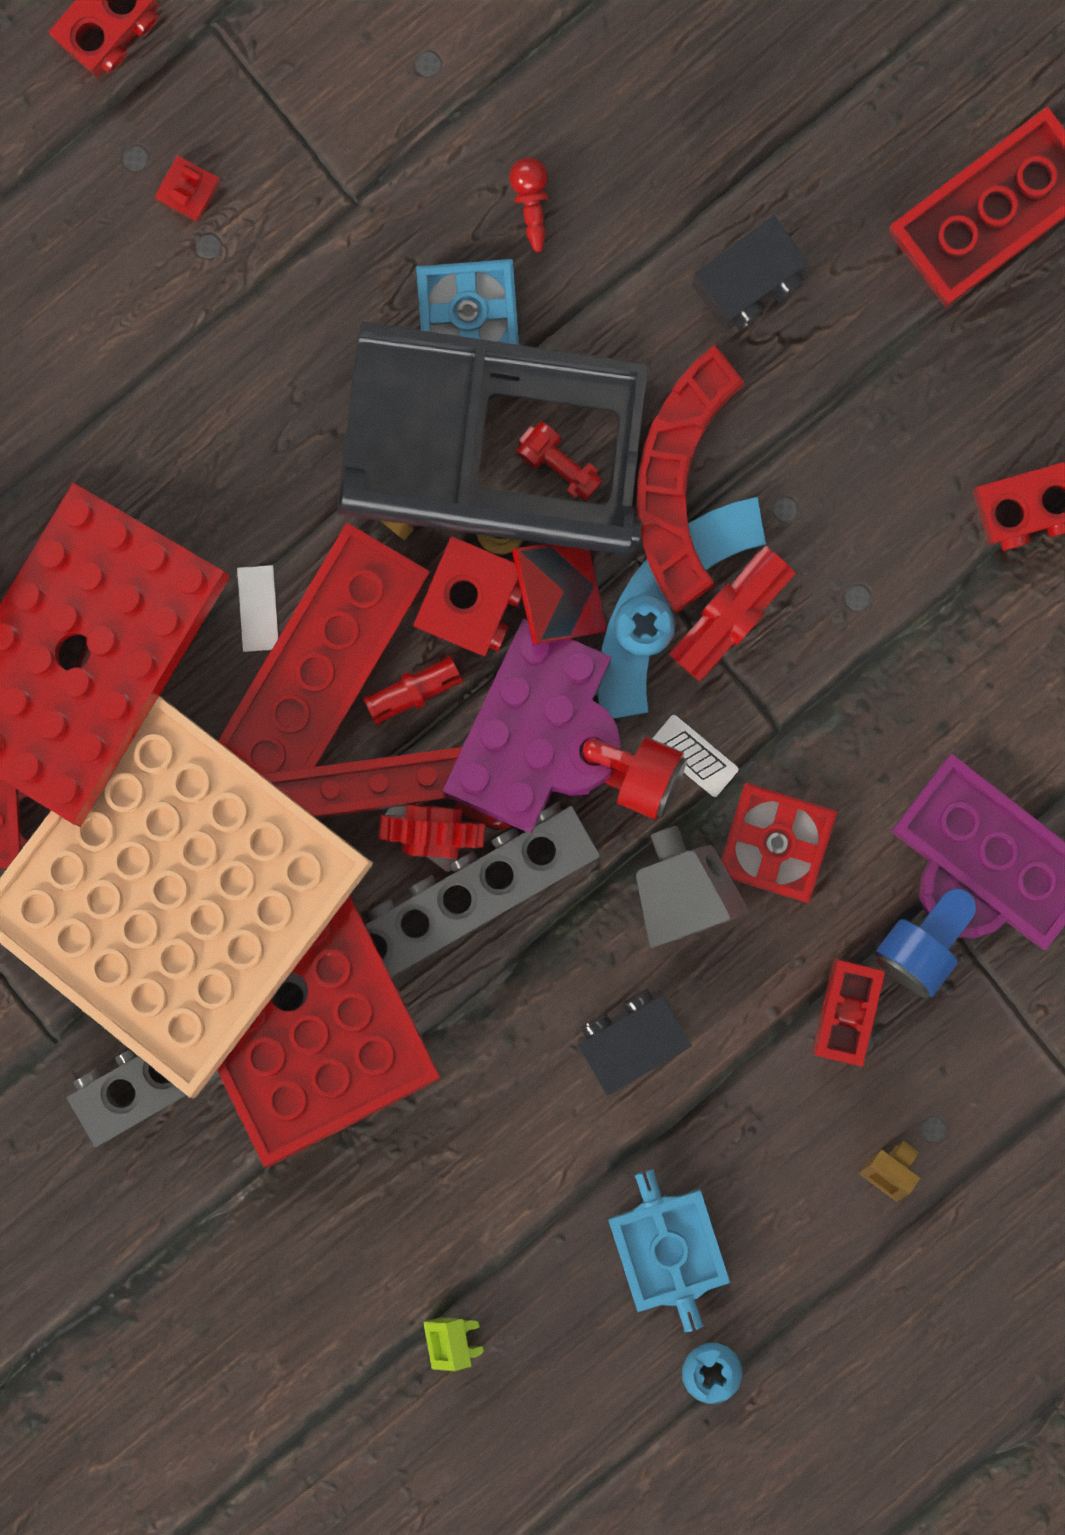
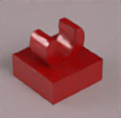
M177 155L154 198L158 202L198 223L221 180Z

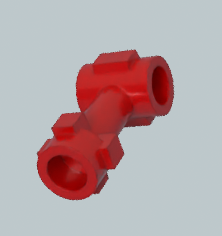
M540 421L535 428L530 426L519 439L518 443L520 446L515 450V453L527 465L536 470L544 462L570 483L566 491L567 494L575 500L579 497L584 502H587L604 481L597 475L599 470L590 463L582 469L556 447L562 439L547 424Z

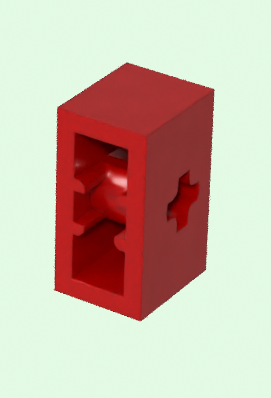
M834 958L812 1048L815 1056L863 1067L884 980V970Z

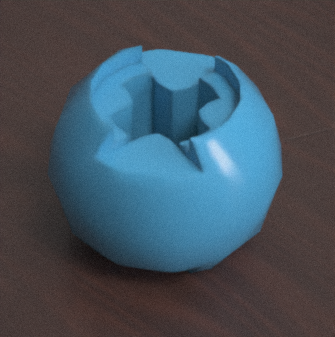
M644 594L631 597L624 602L617 611L614 621L616 638L622 647L634 655L646 657L658 654L668 647L674 637L676 626L673 612L666 602L656 596ZM649 613L653 614L657 618L653 624L654 628L658 631L657 634L653 637L646 633L640 638L635 636L633 631L636 624L632 618L636 614H639L641 617H646Z
M704 1343L694 1348L685 1358L682 1367V1381L687 1392L696 1400L707 1404H718L732 1398L739 1390L743 1380V1366L738 1355L728 1346L719 1343ZM715 1362L720 1363L721 1374L725 1378L721 1382L714 1379L710 1384L704 1383L705 1377L701 1367L703 1365L712 1367Z

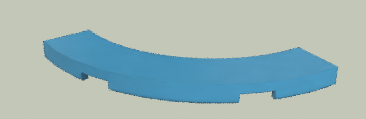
M758 497L728 504L708 512L689 523L695 550L705 570L732 555L766 545ZM647 559L633 575L619 598L609 621L601 652L611 656V664L598 690L599 705L605 708L613 719L648 713L646 683L649 656L634 655L625 650L619 643L614 631L617 611L628 599L642 594L656 596L666 602L669 608L671 607L662 594ZM651 613L646 617L636 614L632 618L636 624L633 631L634 635L638 638L645 633L651 637L655 636L658 631L654 628L653 624L657 618Z

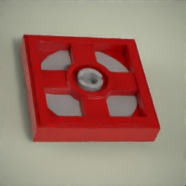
M745 782L721 861L732 880L809 903L838 811Z

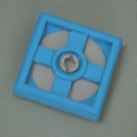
M513 259L416 266L420 326L422 331L519 345Z

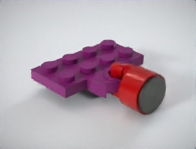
M522 619L442 792L443 796L531 834L552 791L569 796L589 794V791L602 783L620 790L617 804L656 820L658 816L663 817L684 773L687 759L684 758V752L647 736L641 742L635 755L620 749V738L616 723L605 708L594 702V698L611 664V656L571 639L533 645L528 621Z

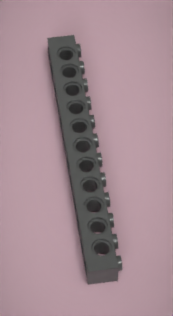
M558 802L542 811L537 822L538 825L535 826L532 834L528 832L520 834L518 828L514 827L491 840L496 849L478 858L476 852L472 851L451 863L450 867L454 872L452 875L438 883L434 876L431 875L408 888L412 898L395 907L392 900L389 899L368 911L366 915L370 922L365 925L370 934H378L385 939L388 949L383 961L391 977L599 858V852L573 807L569 806L562 810ZM547 837L554 843L556 854L551 862L539 865L531 861L527 848L532 839ZM504 861L513 869L514 878L508 887L497 889L487 882L486 869L492 862ZM454 885L465 887L472 897L469 909L461 913L450 911L444 903L446 890ZM409 910H421L428 916L430 926L425 935L413 937L405 932L402 920L405 913ZM290 973L283 983L292 982L302 989V1006L308 996V986L300 975ZM278 990L272 996L274 1004L280 1010L294 1011L298 1009H288L282 1006L277 997ZM129 1049L115 1057L119 1067L102 1076L100 1070L96 1068L75 1080L73 1084L77 1091L66 1098L96 1148L186 1096V1094L170 1081H163L157 1078L152 1066ZM217 1070L208 1082L220 1076ZM124 1079L133 1085L135 1098L132 1104L121 1105L113 1099L111 1086L115 1080Z

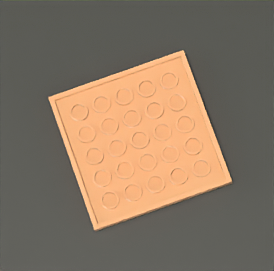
M159 695L82 826L78 827L51 811L1 876L0 943L187 1096L196 1098L373 865V862Z

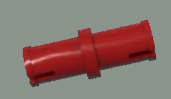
M449 655L444 660L413 675L410 672L401 675V681L369 697L366 696L363 700L376 726H378L381 722L413 706L417 710L426 706L425 700L456 685H460L463 681Z

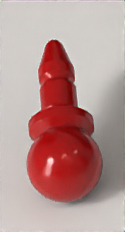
M523 158L512 166L509 180L514 191L518 193L514 199L515 204L523 203L525 205L523 212L525 224H527L526 235L533 250L539 253L543 249L546 234L545 226L543 225V209L540 201L548 199V194L543 191L548 181V174L545 166L537 159Z

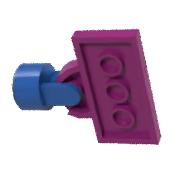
M952 753L948 755L891 830L893 834L928 860L920 877L919 897L927 917L919 927L911 922L900 919L875 951L876 962L886 973L913 993L924 998L927 996L933 997L957 966V959L949 951V948L957 938L974 939L996 931L1007 922L1039 948L1046 950L1065 926V842Z

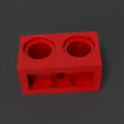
M75 0L48 33L58 45L98 79L104 71L110 74L122 63L127 55V51L124 48L136 34L139 37H143L155 25L159 18V15L156 13L160 7L158 0H136L134 9L125 15H119L112 11L114 0ZM90 30H100L105 36L102 46L95 51H85L80 46L82 36Z
M1065 462L978 486L973 490L988 545L1001 542L1003 551L1030 544L1029 534L1047 529L1050 538L1065 534V510L1061 514H1052L1044 508L1042 503V496L1048 488L1059 489L1065 495ZM1009 501L1018 507L1020 520L1015 527L1007 528L997 521L995 510L1000 502Z

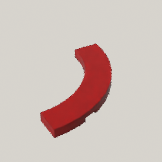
M716 344L701 355L672 388V392L652 423L639 467L637 511L638 518H641L642 543L650 569L658 586L675 613H678L715 585L703 567L692 541L687 518L686 497L690 468L700 439L720 408L745 385L743 379Z

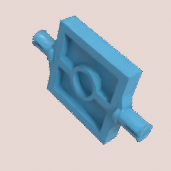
M654 1169L646 1170L650 1190L647 1188L643 1172L634 1175L643 1202L631 1211L609 1217L608 1221L637 1311L640 1312L659 1305H676L684 1332L693 1331L688 1312L691 1313L695 1329L697 1330L702 1328L704 1324L702 1323L695 1299L709 1289L730 1283L701 1190L697 1189L678 1196H662Z

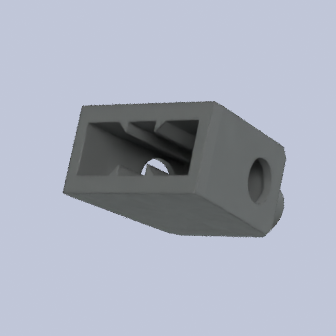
M678 825L650 835L660 862L638 870L636 879L651 948L677 941L749 914L744 900L713 846L707 845L687 851Z

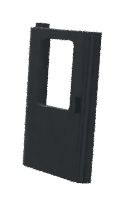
M362 322L356 347L337 512L339 515L626 555L630 546L637 547L641 534V518L634 517L632 498L648 364ZM497 394L614 412L618 418L608 502L604 505L482 487L478 482L489 396Z

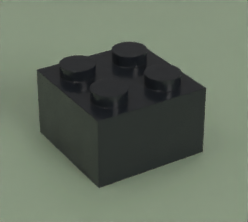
M773 215L696 271L692 286L725 331L734 325L741 331L763 315L762 311L766 309L763 305L765 302L775 296L780 303L803 286L801 283L805 281L803 275L809 262L776 216Z
M646 988L623 1002L626 1011L612 1019L605 1012L581 1027L584 1035L578 1038V1047L607 1096L692 1047L690 1039L661 990L652 995L649 989Z

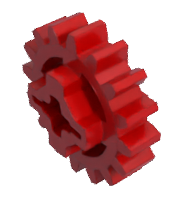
M406 804L405 815H381L379 839L402 842V853H409L408 855L458 858L459 847L478 848L484 846L485 824L475 821H462V809Z

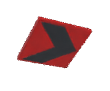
M552 544L535 545L512 550L533 645L600 634L607 631L590 550Z

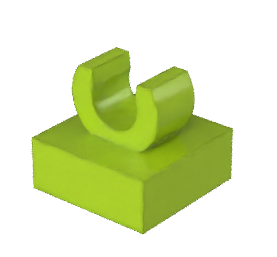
M436 1318L423 1322L431 1368L434 1370L457 1371L472 1367L470 1358L478 1357L484 1352L483 1346H468L466 1333L471 1329L479 1328L477 1321L457 1318Z

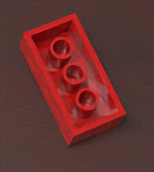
M1047 106L890 225L888 232L945 308L1065 219V129Z

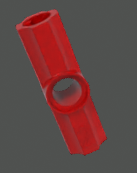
M765 546L747 564L732 584L728 582L700 613L702 618L669 653V656L700 682L722 659L726 651L733 644L737 646L764 616L762 611L794 577L796 572L776 553Z

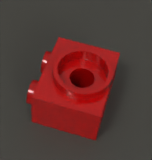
M451 536L413 626L485 658L489 649L498 652L509 628L508 624L501 622L508 604L517 607L522 598L515 563ZM461 582L473 584L478 591L477 601L467 609L457 608L452 604L450 598L453 587Z

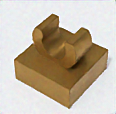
M902 1141L899 1147L896 1145L890 1154L881 1149L869 1157L858 1174L898 1202L909 1195L921 1179L908 1169L916 1159L919 1151L905 1141Z

